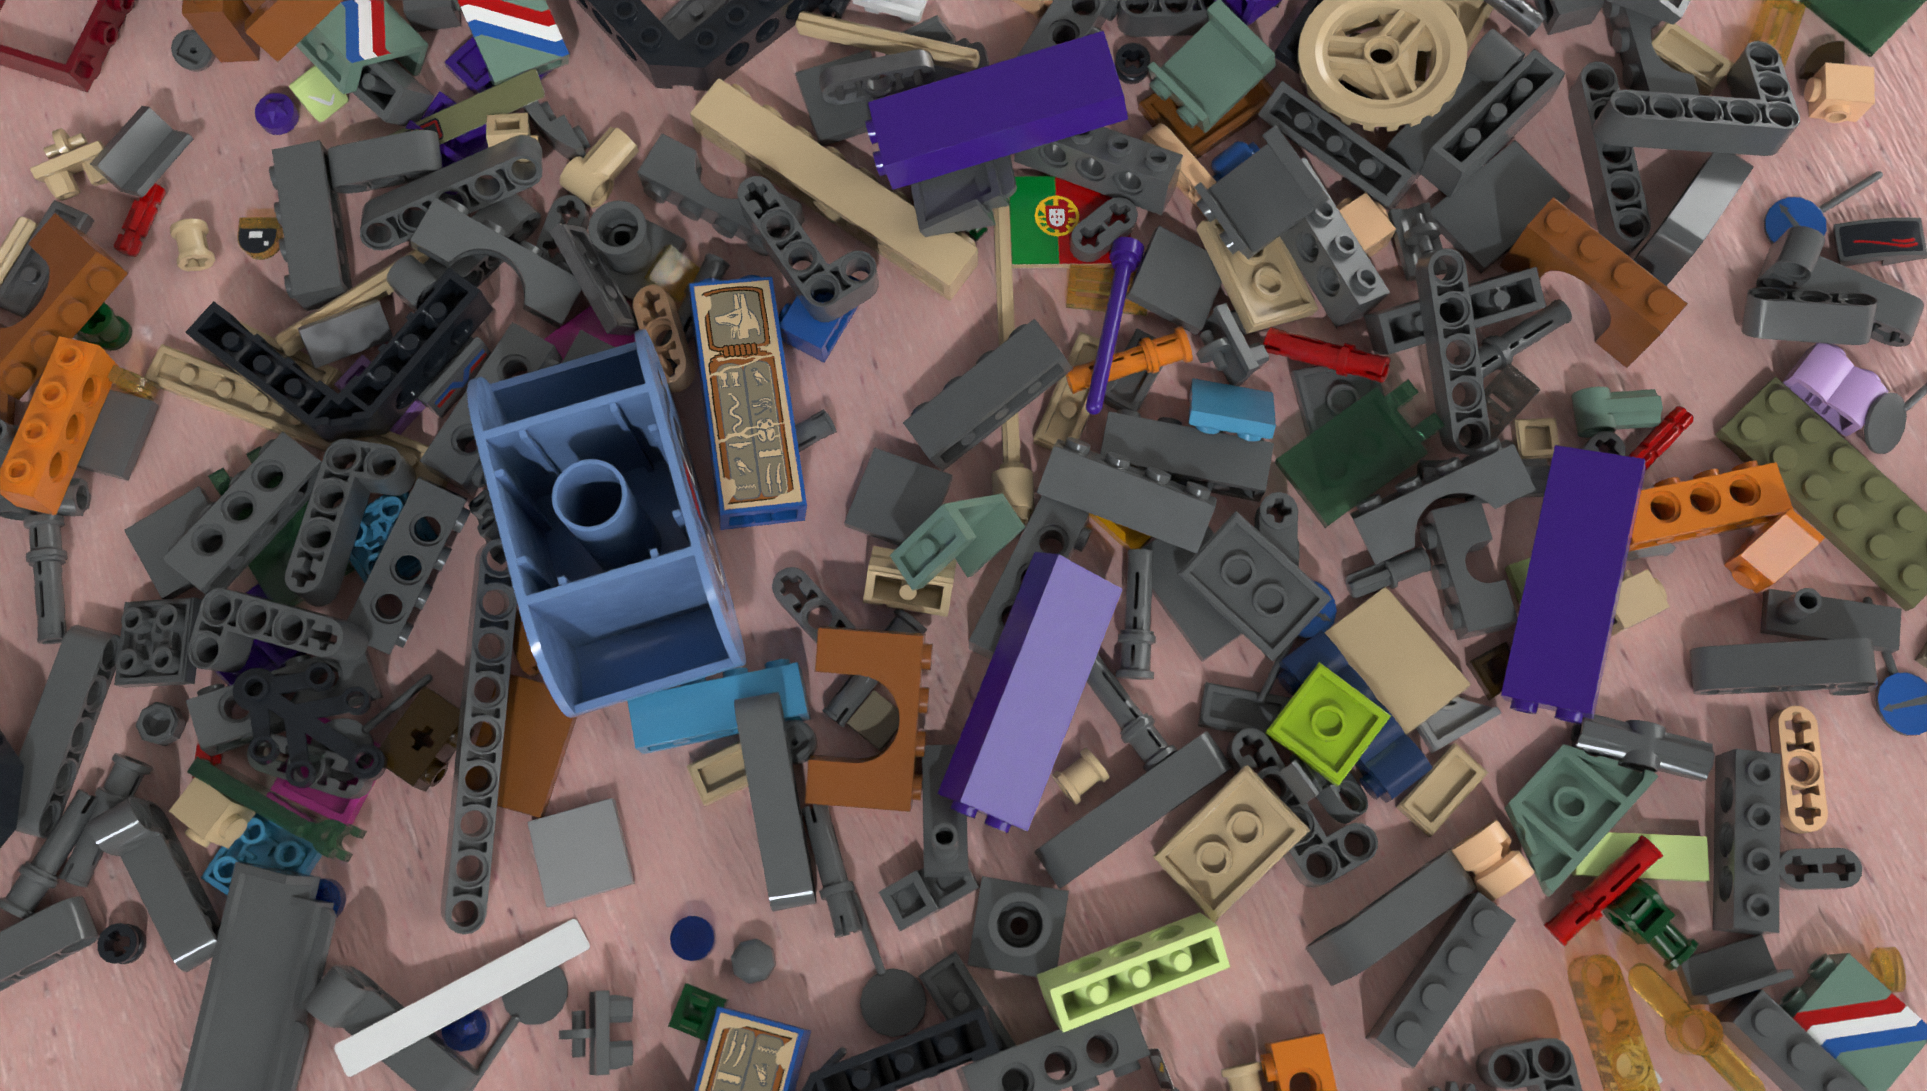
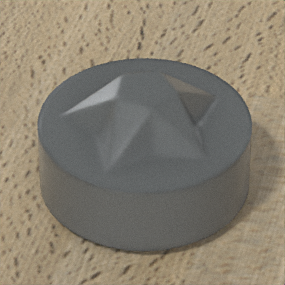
M195 30L182 31L172 41L171 52L173 58L180 66L190 71H203L210 67L215 59L214 53Z
M788 720L785 722L792 763L793 765L805 763L816 751V734L805 722Z

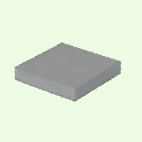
M610 798L528 822L546 907L559 906L635 884L615 799Z

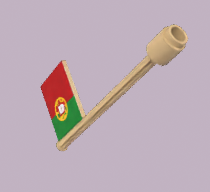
M1055 176L1015 177L1017 188L1015 193L1008 197L1010 206L993 209L996 224L994 226L998 346L1007 341L1010 334L1015 330L1012 268L1112 267V262L1109 258L1111 250L1094 262H1083L1073 256L1069 245L1073 229L1076 225L1108 200L1112 199V197ZM1113 213L1108 227L1118 220L1124 223L1126 215L1122 213L1116 216ZM1099 233L1090 239H1086L1083 236L1081 245L1091 244L1094 247ZM1017 413L1002 425L1003 464L999 466L1000 469L993 471L991 474L992 495L1003 493L1022 523L1026 525L1035 510L1033 472L1024 468V464L1020 463L1019 417Z

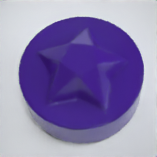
M272 93L264 96L257 103L255 117L266 132L273 135H282L290 132L296 126L299 120V112L288 96L281 93Z

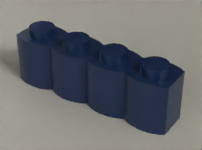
M1321 630L1279 662L1281 670L1277 678L1283 688L1293 696L1320 662L1391 715L1355 764L1363 776L1360 778V783L1366 792L1375 800L1380 797L1387 803L1433 767L1418 746L1404 733L1393 715L1375 697L1367 683L1348 664L1337 646Z

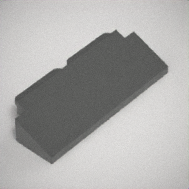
M938 15L901 32L976 49L979 51L980 56L977 69L989 66L987 51L984 45L980 42L971 44L966 37L956 42L955 36ZM934 65L936 78L933 82L966 72ZM1010 155L911 184L919 231L925 237L995 226L992 209L1010 206L1008 197L1012 196L1017 188Z
M247 862L235 863L180 1091H296L309 1037V1028L306 1024L309 1012L305 1009L302 1002L322 980L336 922V914L333 910L334 903L316 899L321 877Z

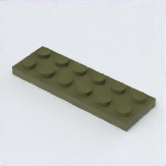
M1774 377L1715 436L1744 463L1756 460L1760 466L1776 462L1793 508L1903 610L1913 609L1927 595V513L1781 380Z

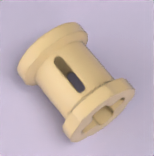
M194 218L183 219L170 226L171 237L177 241L179 255L176 261L177 266L181 270L202 271L214 265L215 256L212 251H209L206 235L209 233L208 224L203 220Z
M1087 748L1080 751L1081 757L1064 771H1055L1052 774L1059 788L1075 805L1081 802L1080 796L1098 781L1105 782L1110 778L1103 765Z
M1261 1061L1236 1065L1221 1070L1222 1077L1228 1079L1230 1091H1263L1258 1072L1262 1069Z

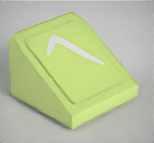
M315 65L289 85V88L301 104L320 123L349 101L346 94L343 95Z

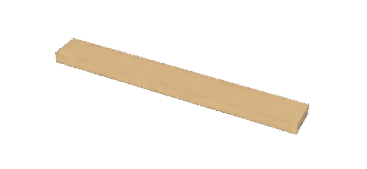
M164 344L160 345L144 378L158 385L160 389L279 435L283 431L293 440L326 452L327 448L333 443L326 442L232 370ZM391 431L384 435L352 439L394 447L415 470L416 478L413 486L420 476L445 488L448 484L446 480L430 472L420 462V459L429 447L428 445ZM395 466L390 467L386 471L385 475L390 474L394 470Z

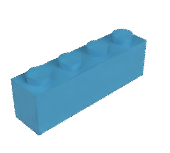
M778 659L765 663V669L748 672V668H734L724 671L722 673L723 678L706 681V677L681 684L680 687L661 690L628 700L635 748L642 754L738 735L734 700L779 692L785 722L788 720H810L811 716L802 670L798 662L790 664V659Z

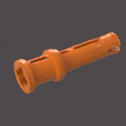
M1182 326L1174 329V333L1153 340L1149 337L1143 338L1138 342V346L1114 353L1108 382L1144 370L1147 373L1151 372L1154 374L1159 372L1160 367L1181 360L1185 363L1191 362L1193 360L1192 350L1184 328ZM1095 360L1074 366L1073 370L1066 374L1072 394L1090 387Z

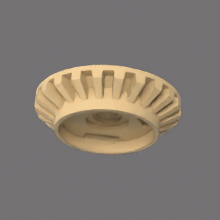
M1323 0L1308 17L1303 27L1298 47L1300 79L1302 83L1306 84L1307 94L1312 101L1317 100L1321 104L1322 109L1330 115L1335 114L1339 116L1341 123L1350 126L1352 122L1363 125V130L1374 131L1375 127H1386L1387 132L1396 131L1400 125L1409 124L1412 127L1420 124L1422 118L1428 115L1433 117L1440 112L1442 105L1445 102H1449L1455 95L1456 89L1461 83L1467 61V42L1464 30L1455 13L1443 0ZM1377 27L1354 37H1347V35L1355 31ZM1384 49L1389 51L1393 58L1387 63H1377L1372 60L1370 54L1374 50ZM1418 51H1425L1430 60L1429 76L1426 81L1414 80ZM1344 80L1373 99L1351 92L1340 81Z

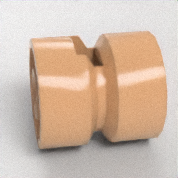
M1497 819L1476 830L1451 848V851L1465 871L1474 873L1473 880L1478 892L1490 901H1494L1510 892L1535 873L1520 851L1510 850L1509 846L1512 840Z

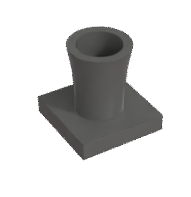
M611 201L600 206L593 213L589 221L588 232L592 243L596 246L626 301L633 304L635 295L643 287L652 284L662 287L687 247L685 239L645 219L642 211L637 206L626 201Z
M982 876L968 966L1037 977V974L1057 967L1069 891ZM1015 918L1025 919L1028 924L1027 932L1022 935L1014 934L1010 928L1012 920Z

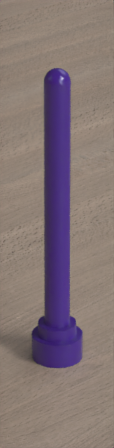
M1131 237L1115 239L1109 258L1115 272L1085 405L1087 412L1092 415L1100 413L1103 407L1130 276L1139 267L1144 254V245L1139 240Z

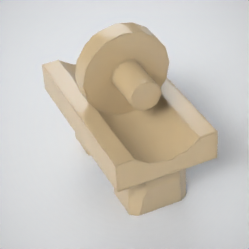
M62 128L52 131L55 144L43 148L46 156L51 160L30 168L35 180L46 183L53 196L61 201L81 193L73 177L74 174L85 170L91 185L99 186L109 183L104 176L90 165L105 147L103 143L98 140L88 144L83 133L69 137Z

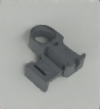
M1294 754L1289 757L1291 764L1278 772L1302 805L1316 796L1328 814L1339 823H1350L1365 813L1368 808L1367 796L1350 772L1340 785L1336 787ZM1339 793H1342L1348 799L1352 810L1342 802Z

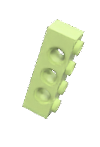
M1199 912L1037 974V978L1049 1016L1062 1032H1066L1230 968V964L1218 925Z

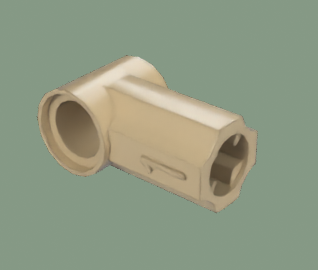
M610 127L584 157L577 156L565 166L560 176V185L591 208H598L610 196L614 186V179L639 152L637 145L622 130L617 127Z

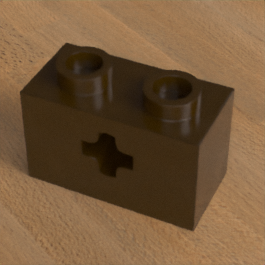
M424 686L379 747L386 756L387 769L411 786L426 792L430 786H436L445 776L448 770L447 762L456 751L460 708ZM473 727L471 728L469 733L470 740L474 734ZM427 735L435 741L430 748L423 742Z

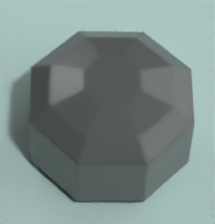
M155 702L141 710L136 727L142 740L167 746L180 739L186 722L179 708Z
M759 939L740 942L731 956L734 975L749 984L767 980L776 966L773 948Z

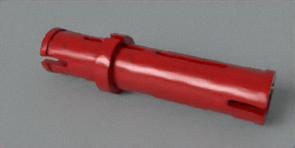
M1274 327L1268 330L1264 340V345H1267L1265 349L1269 354L1336 370L1337 375L1345 377L1351 374L1383 383L1390 369V357L1358 350L1355 345L1345 343L1344 346L1332 344L1323 340L1289 333Z
M1641 835L1632 846L1611 863L1581 892L1575 890L1570 895L1573 900L1549 922H1546L1544 924L1545 928L1565 947L1592 920L1598 922L1603 917L1601 912L1658 859H1661L1663 854L1649 839Z

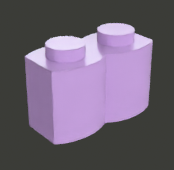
M1816 343L1807 349L1782 381L1834 430L1846 437L1862 428L1873 402L1878 396L1889 392L1874 372L1855 367L1847 358L1843 349L1829 343Z

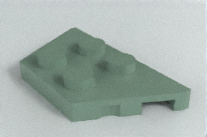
M1563 744L1515 795L1504 809L1545 895L1550 897L1659 777L1657 774L1646 769L1642 773L1619 766L1617 760L1604 756H1590L1584 750Z

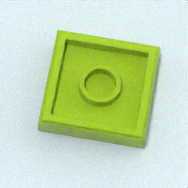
M1319 662L1265 733L1337 787L1391 715Z

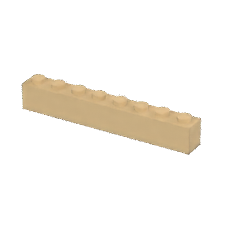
M718 78L690 112L695 131L947 300H952L978 266V248H976L975 242L969 236L962 232H957L956 234L953 232L925 237L919 231L915 207L911 205L906 195L897 189L888 190L879 184L878 179L867 169L862 167L856 169L846 162V158L837 149L831 146L825 148L815 142L814 137L805 128L799 125L791 126L783 120L779 112L767 104L762 107L753 101L749 93L737 84L730 86Z

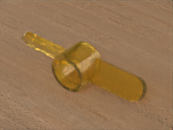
M1638 963L1630 968L1628 973L1630 986L1665 1020V1037L1675 1051L1684 1055L1702 1056L1735 1091H1765V1086L1761 1079L1723 1042V1028L1715 1015L1703 1009H1693L1650 965ZM1691 1015L1701 1021L1705 1030L1704 1041L1697 1049L1691 1048L1685 1042L1682 1034L1683 1024Z

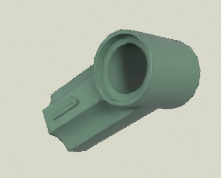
M1589 387L1578 390L1571 395L1577 435L1579 437L1592 438L1596 433L1602 431L1614 432L1620 429L1656 427L1661 423L1662 400L1655 389L1610 392L1608 387Z

